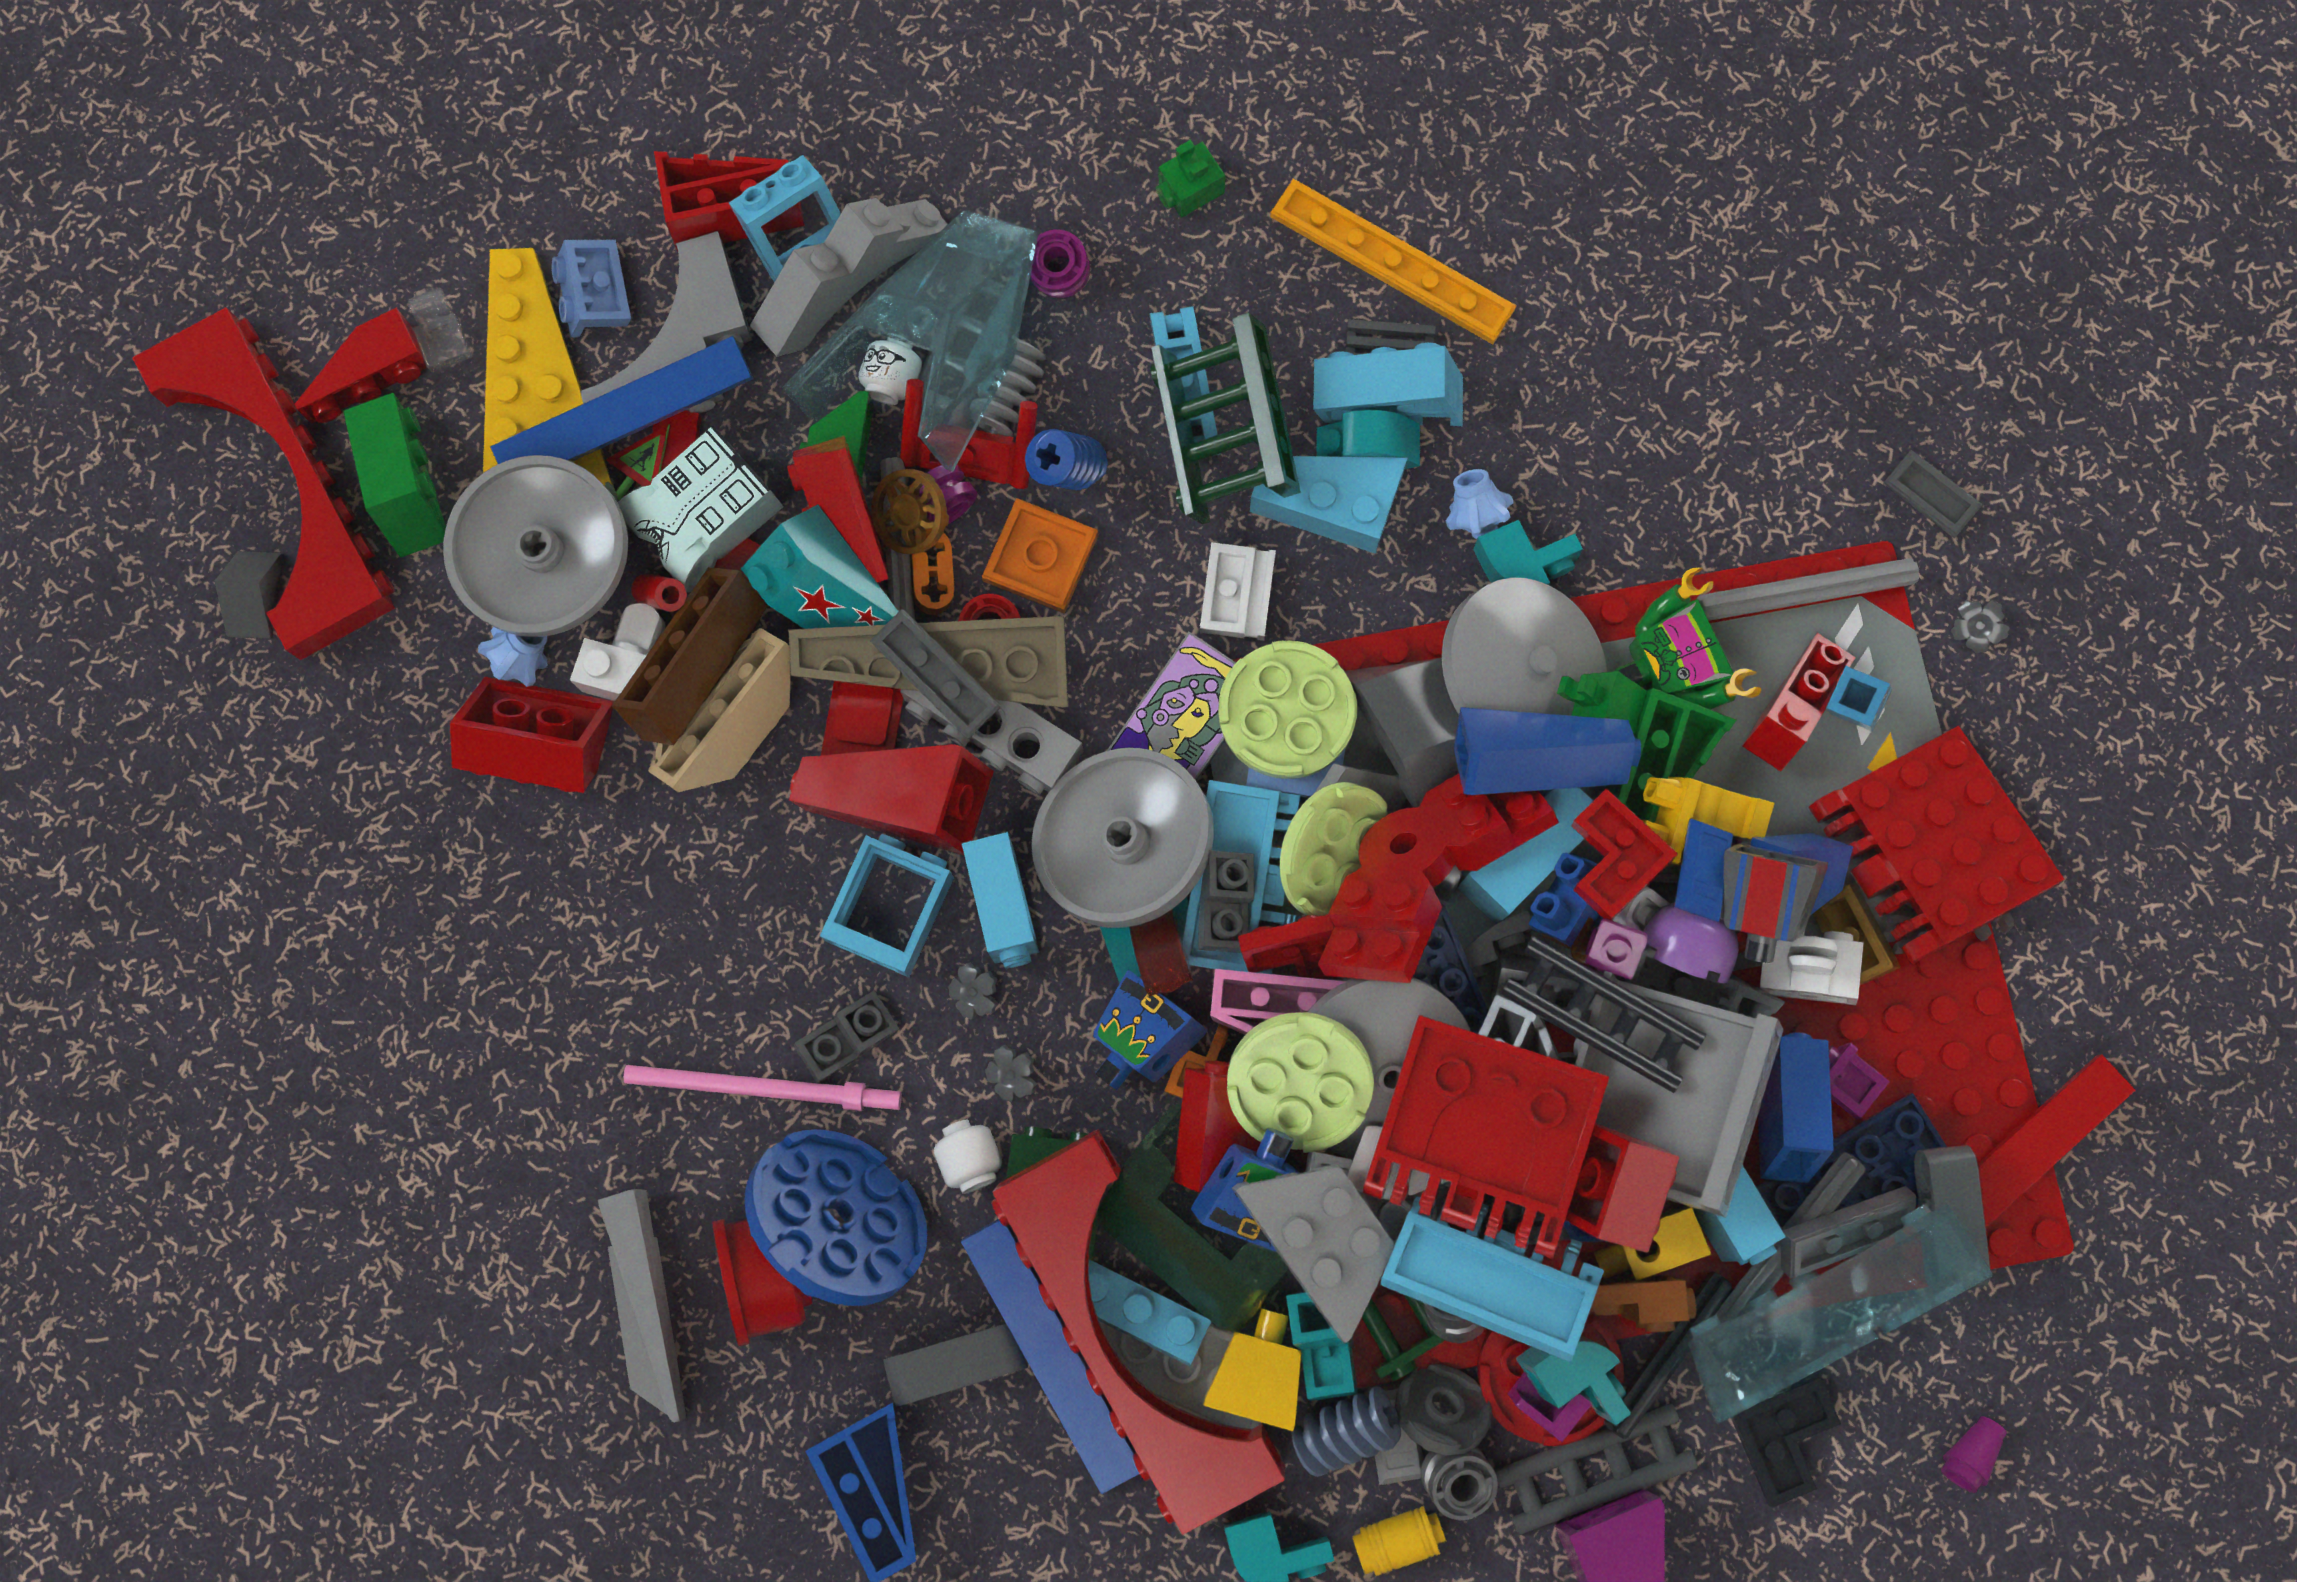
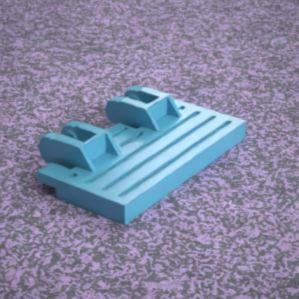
M1209 780L1206 798L1211 808L1214 824L1212 850L1254 854V900L1248 903V933L1258 928L1259 921L1280 925L1296 922L1302 917L1261 910L1262 903L1283 906L1285 892L1281 882L1280 866L1269 864V859L1280 860L1282 848L1271 847L1273 832H1287L1291 823L1290 820L1277 819V812L1295 815L1298 811L1300 795ZM1202 874L1190 894L1179 963L1210 969L1248 972L1242 953L1198 950ZM1273 968L1255 973L1272 974Z
M1416 1196L1383 1273L1381 1285L1571 1362L1604 1272L1603 1269L1584 1262L1579 1277L1571 1275L1583 1243L1572 1239L1571 1243L1567 1244L1563 1255L1564 1262L1559 1271L1542 1264L1544 1256L1534 1253V1251L1531 1259L1524 1257L1527 1246L1525 1249L1514 1246L1516 1240L1514 1238L1515 1235L1501 1229L1495 1239L1485 1236L1484 1240L1479 1239L1478 1236L1489 1209L1488 1205L1483 1204L1475 1230L1467 1229L1466 1233L1449 1227L1450 1223L1440 1220L1443 1207L1437 1222L1431 1220L1436 1203L1430 1216L1419 1213L1421 1197Z

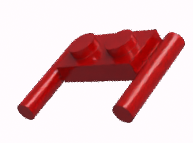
M909 379L906 381L900 458L905 467L920 466V468L932 470L940 465L954 462L960 467L966 477L1002 484L1007 483L1017 489L1028 488L1030 474L1026 469L1025 455L1027 447L1035 435L1038 405L1035 402L1022 401L1020 403L1015 443L1014 437L934 421H927L926 425L921 424L924 382L919 379Z

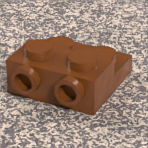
M1653 1275L1637 1281L1635 1277L1607 1278L1600 1280L1590 1311H1595V1315L1621 1314V1317L1636 1322V1328H1645L1646 1332H1665L1676 1330V1321H1689L1690 1318H1695L1696 1302L1692 1288H1686V1280L1676 1277Z

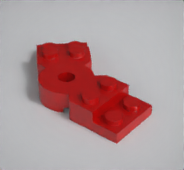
M1458 773L1426 792L1420 807L1401 809L1380 819L1367 831L1361 841L1359 861L1362 867L1344 878L1328 913L1335 927L1318 962L1324 975L1410 984L1442 910V905L1433 888L1450 874L1455 864L1458 870L1477 871L1558 824L1559 821L1554 810L1538 790L1480 795L1464 794Z

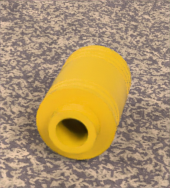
M1424 1506L1381 1520L1378 1523L1375 1522L1372 1525H1367V1527H1361V1533L1352 1536L1365 1575L1374 1572L1376 1576L1428 1559L1429 1557H1434V1555H1439L1440 1551L1437 1544L1446 1541L1437 1513L1427 1515Z

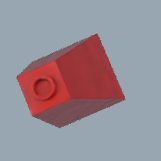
M955 744L802 757L799 770L794 773L791 779L789 801L812 813L964 855L962 843L973 841L994 771L963 746Z

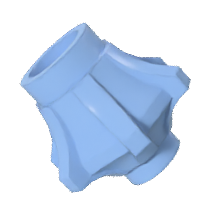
M1482 469L1469 470L1461 473L1454 479V502L1450 505L1451 513L1446 520L1447 527L1450 530H1467L1471 532L1473 538L1477 539L1479 536L1498 529L1497 525L1500 522H1506L1510 518L1507 508L1514 503L1512 496L1497 489L1493 481L1490 480L1487 471Z
M493 627L491 629L493 638L489 641L481 642L478 646V653L490 660L493 676L498 680L517 679L526 687L532 686L536 682L535 671L548 666L547 658L543 654L547 636H519Z

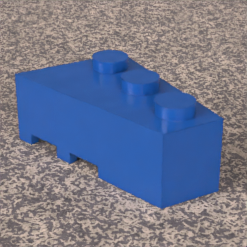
M893 1403L805 1451L870 1582H881L917 1561Z

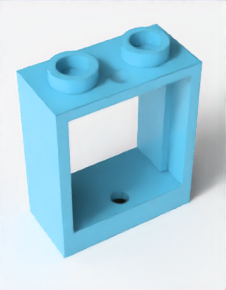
M803 155L792 162L786 163L779 171L757 185L747 188L740 196L729 202L774 282L792 251L824 243L841 214L823 177ZM813 193L829 224L777 257L761 226Z
M1008 832L962 843L988 954L995 964L1002 962L1004 968H1014L1030 963V955L1039 953L1015 850Z
M881 834L879 839L876 840L866 835L820 937L827 943L910 977L954 877L950 870L945 869L947 862L933 854L922 852L919 858L905 852L906 845L895 838ZM877 857L935 882L904 952L846 927Z

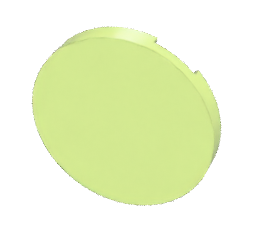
M1276 641L1252 651L1242 659L1240 658L1231 668L1224 680L1219 696V723L1227 745L1235 756L1249 768L1274 778L1295 779L1306 777L1328 767L1341 755L1348 745L1357 719L1356 693H1354L1352 684L1338 664V661L1324 650L1300 641Z
M1348 782L1331 784L1309 797L1293 817L1282 844L1280 876L1288 900L1299 912L1307 916L1328 914L1344 878L1362 867L1359 861L1361 841L1376 822L1388 815L1386 810L1388 804L1375 791Z
M1307 1012L1278 1015L1261 1022L1251 1029L1235 1048L1227 1074L1228 1099L1231 1109L1241 1126L1260 1142L1267 1128L1278 1130L1294 1139L1290 1149L1303 1150L1304 1153L1330 1148L1354 1133L1365 1119L1374 1089L1372 1064L1365 1047L1357 1036L1343 1024L1331 1018Z

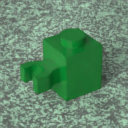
M1189 140L1176 148V157L1158 167L1159 185L1156 186V192L1165 208L1169 210L1174 207L1181 218L1225 193V174L1203 141L1194 145Z
M1619 671L1583 674L1579 682L1569 676L1561 677L1557 694L1569 701L1575 702L1571 716L1628 720L1635 736L1647 690Z

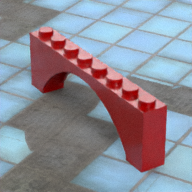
M225 307L137 354L132 359L150 393L166 407L177 402L200 404L241 416L268 432L287 457L295 475L300 494L302 513L301 538L296 563L288 585L277 606L266 612L285 650L299 660H302L395 609L389 597L395 590L382 569L375 571L369 559L375 556V552L367 538L361 532L356 535L349 522L356 519L351 507L342 496L335 497L330 487L336 483L331 470L323 460L317 462L311 452L312 449L317 447L314 438L304 424L297 426L292 417V414L298 411L294 401L284 388L277 389L273 379L279 376L274 364L265 353L259 355L254 343L260 341L255 329L247 318L244 317L239 320Z
M1099 1129L1000 1182L992 1192L996 1198L992 1200V1206L1002 1225L1007 1226L1010 1224L1019 1240L1015 1243V1247L1023 1264L1028 1269L1034 1267L1040 1277L1042 1284L1039 1285V1291L1045 1304L1051 1311L1057 1309L1066 1324L1062 1328V1332L1070 1349L1075 1354L1081 1351L1089 1366V1369L1086 1370V1376L1092 1389L1098 1396L1104 1394L1113 1411L1109 1412V1416L1117 1434L1122 1439L1128 1436L1137 1452L1133 1454V1460L1139 1474L1145 1481L1151 1479L1160 1496L1156 1500L1163 1517L1169 1524L1175 1522L1181 1534L1184 1535L1285 1481L1286 1466L1263 1424L1252 1429L1228 1426L1199 1418L1176 1408L1139 1382L1120 1361L1109 1344L1098 1321L1092 1301L1089 1280V1247L1093 1223L1100 1200L1107 1185L1117 1180L1122 1170Z

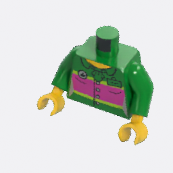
M1700 567L1687 570L1682 577V586L1674 585L1650 604L1635 626L1636 638L1629 646V651L1634 661L1616 668L1615 671H1619L1641 687L1646 685L1648 690L1654 688L1711 710L1734 701L1736 695L1755 698L1761 693L1762 688L1753 687L1747 691L1743 690L1742 682L1744 678L1757 672L1746 668L1733 672L1699 600L1696 599L1690 602L1691 595L1706 594L1713 587V581L1706 583L1700 590L1693 586L1692 578L1703 569Z

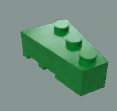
M393 392L343 410L365 509L401 558L443 543L446 524L436 497L434 484L426 468V464H428L426 452L422 443L415 435V433L420 432V425L410 406L403 408Z
M1654 688L1647 690L1634 736L1640 739L1641 742L1639 764L1637 767L1631 766L1628 784L1606 785L1605 789L1607 788L1639 819L1655 823L1660 806L1644 801L1643 793L1647 779L1650 777L1668 779V777L1693 778L1700 767L1704 766L1712 756L1711 752L1723 735L1730 731L1737 720Z

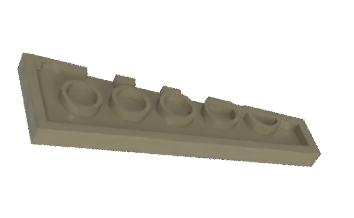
M1064 616L918 623L994 700L1061 708L1069 707ZM885 625L789 630L791 676L919 691L870 642Z

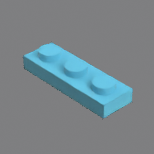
M1089 1260L1091 1295L1098 1321L1190 1366L1212 1320Z

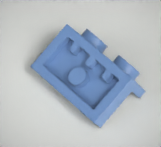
M564 240L558 256L552 259V277L555 283H560L562 296L559 300V313L561 321L568 323L570 337H580L584 327L628 326L631 315L616 240Z

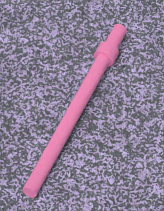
M627 1065L624 1070L625 1084L841 1104L844 1110L863 1111L864 1107L900 1110L902 1101L901 1091L866 1088L865 1083L846 1082L844 1086L633 1065Z

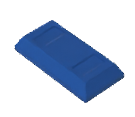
M1692 818L1689 819L1675 908L1719 922L1724 896V853L1732 845V833Z

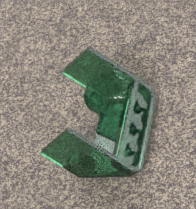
M1174 1101L1126 1160L1118 1179L1114 1181L1101 1204L1099 1211L1100 1222L1106 1232L1216 1326L1228 1332L1241 1331L1252 1323L1261 1309L1264 1308L1292 1272L1278 1252L1251 1242L1243 1246L1230 1261L1158 1200L1170 1184L1172 1178L1171 1163L1160 1150L1179 1128L1181 1105Z

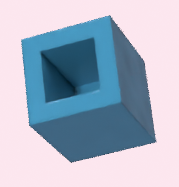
M1845 666L1826 709L1833 716L1873 732L1892 691L1891 685Z

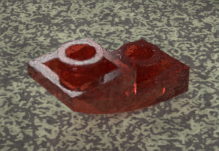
M1173 909L1152 921L1129 927L1138 967L1149 997L1160 992H1173L1184 983L1193 980L1189 958L1181 941L1178 920Z

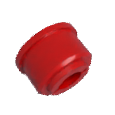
M725 1219L713 1221L717 1254L738 1346L750 1344V1338L802 1325L806 1320L804 1307L813 1304L812 1297L804 1294L798 1287L790 1283L769 1263L751 1236L747 1219L726 1224Z

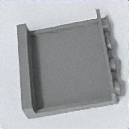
M1605 971L1604 976L1700 1030L1706 1034V1037L1697 1051L1683 1043L1670 1067L1672 1071L1683 1076L1682 1082L1675 1093L1668 1091L1576 1038L1573 1049L1574 1056H1577L1575 1066L1610 1077L1596 1124L1654 1144L1679 1156L1675 1182L1669 1189L1666 1199L1726 1218L1781 1040L1783 1028L1779 1020L1774 1017L1758 1013L1757 1018H1752L1619 981L1613 973ZM1596 994L1588 1009L1592 1011L1589 1023L1609 1034L1622 1008ZM1640 1019L1626 1044L1652 1059L1666 1033Z

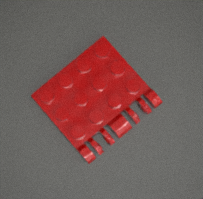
M1959 726L1853 783L1832 791L1808 807L1818 823H1823L1845 810L1849 811V813L1828 824L1823 831L1831 839L1832 837L1844 834L1856 825L1859 826L1865 837L1848 844L1853 846L1850 861L1872 849L1877 853L1850 871L1868 899L1896 885L1901 889V891L1875 906V910L1880 917L1895 912L1908 902L1913 907L1917 916L1895 926V929L1890 932L1896 941L1902 940L1926 926L1928 932L1901 947L1911 964L1928 957L2058 886L2065 880Z
M1419 1015L1365 1180L1363 1194L1382 1200L1392 1173L1393 1164L1397 1163L1400 1164V1168L1391 1193L1390 1203L1401 1206L1409 1190L1412 1169L1430 1174L1426 1189L1420 1198L1419 1213L1427 1216L1431 1215L1441 1181L1444 1179L1450 1181L1451 1185L1440 1220L1474 1231L1485 1195L1494 1196L1496 1198L1485 1230V1236L1494 1239L1501 1231L1507 1201L1526 1207L1522 1222L1518 1224L1514 1236L1516 1240L1514 1246L1526 1248L1538 1211L1544 1213L1545 1217L1534 1253L1553 1259L1610 1077Z

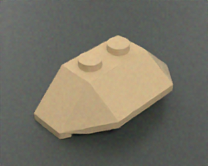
M762 628L752 633L751 638L743 642L735 654L732 663L720 676L710 695L702 703L687 725L686 731L677 740L675 745L658 743L655 760L651 762L648 771L677 792L733 779L750 760L752 754L789 708V645Z

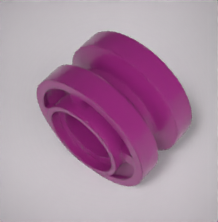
M1060 229L1043 232L1031 242L1027 250L1026 267L1036 288L1043 294L1053 298H1066L1078 293L1086 285L1090 276V262L1082 242L1074 234ZM1057 257H1064L1069 260L1067 267L1060 272H1051L1047 269L1049 263Z
M954 462L940 465L927 472L935 478V482L944 495L947 514L949 515L948 524H950L971 507L978 493L970 482H962L964 473ZM924 485L919 489L918 495L920 497L923 494ZM931 498L926 505H934L933 499ZM927 512V519L934 522L935 515Z

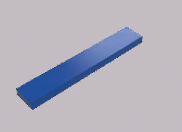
M731 336L490 447L498 464L514 458L534 455L553 456L573 462L754 378L736 338Z
M999 1219L964 1237L961 1243L1097 1488L1103 1494L1139 1474L1133 1460V1454L1136 1451L1128 1437L1122 1439L1117 1434L1109 1416V1412L1113 1411L1104 1394L1098 1396L1092 1389L1086 1376V1370L1089 1367L1081 1352L1075 1354L1067 1344L1062 1332V1328L1066 1325L1057 1309L1051 1311L1045 1304L1039 1291V1285L1042 1282L1033 1267L1028 1269L1021 1261L1015 1247L1018 1239L1011 1226H1003Z

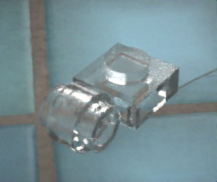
M430 286L414 292V297L408 299V304L418 324L424 323L414 327L413 331L428 369L431 372H435L472 358L473 356L459 318L455 313L448 314L452 312L444 290L441 287L434 290Z

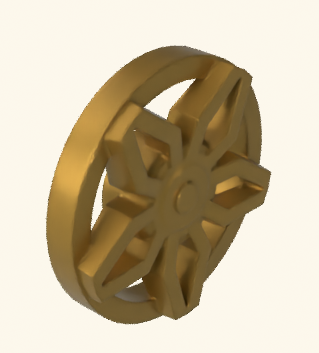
M915 469L894 471L881 480L874 492L871 506L873 525L883 543L895 552L901 554L925 552L939 541L945 527L948 526L949 515L947 514L944 495L935 482V478L928 473ZM911 477L916 480L908 487L899 479ZM924 485L923 494L920 497L918 495L919 489ZM895 487L900 491V495L897 494ZM887 493L891 506L883 515V503ZM932 498L934 505H926V503ZM927 512L935 515L934 522L927 519ZM891 520L894 523L893 526H886ZM932 528L931 533L926 538L925 529ZM913 529L916 532V541L913 536ZM902 530V536L906 545L898 542L890 532Z

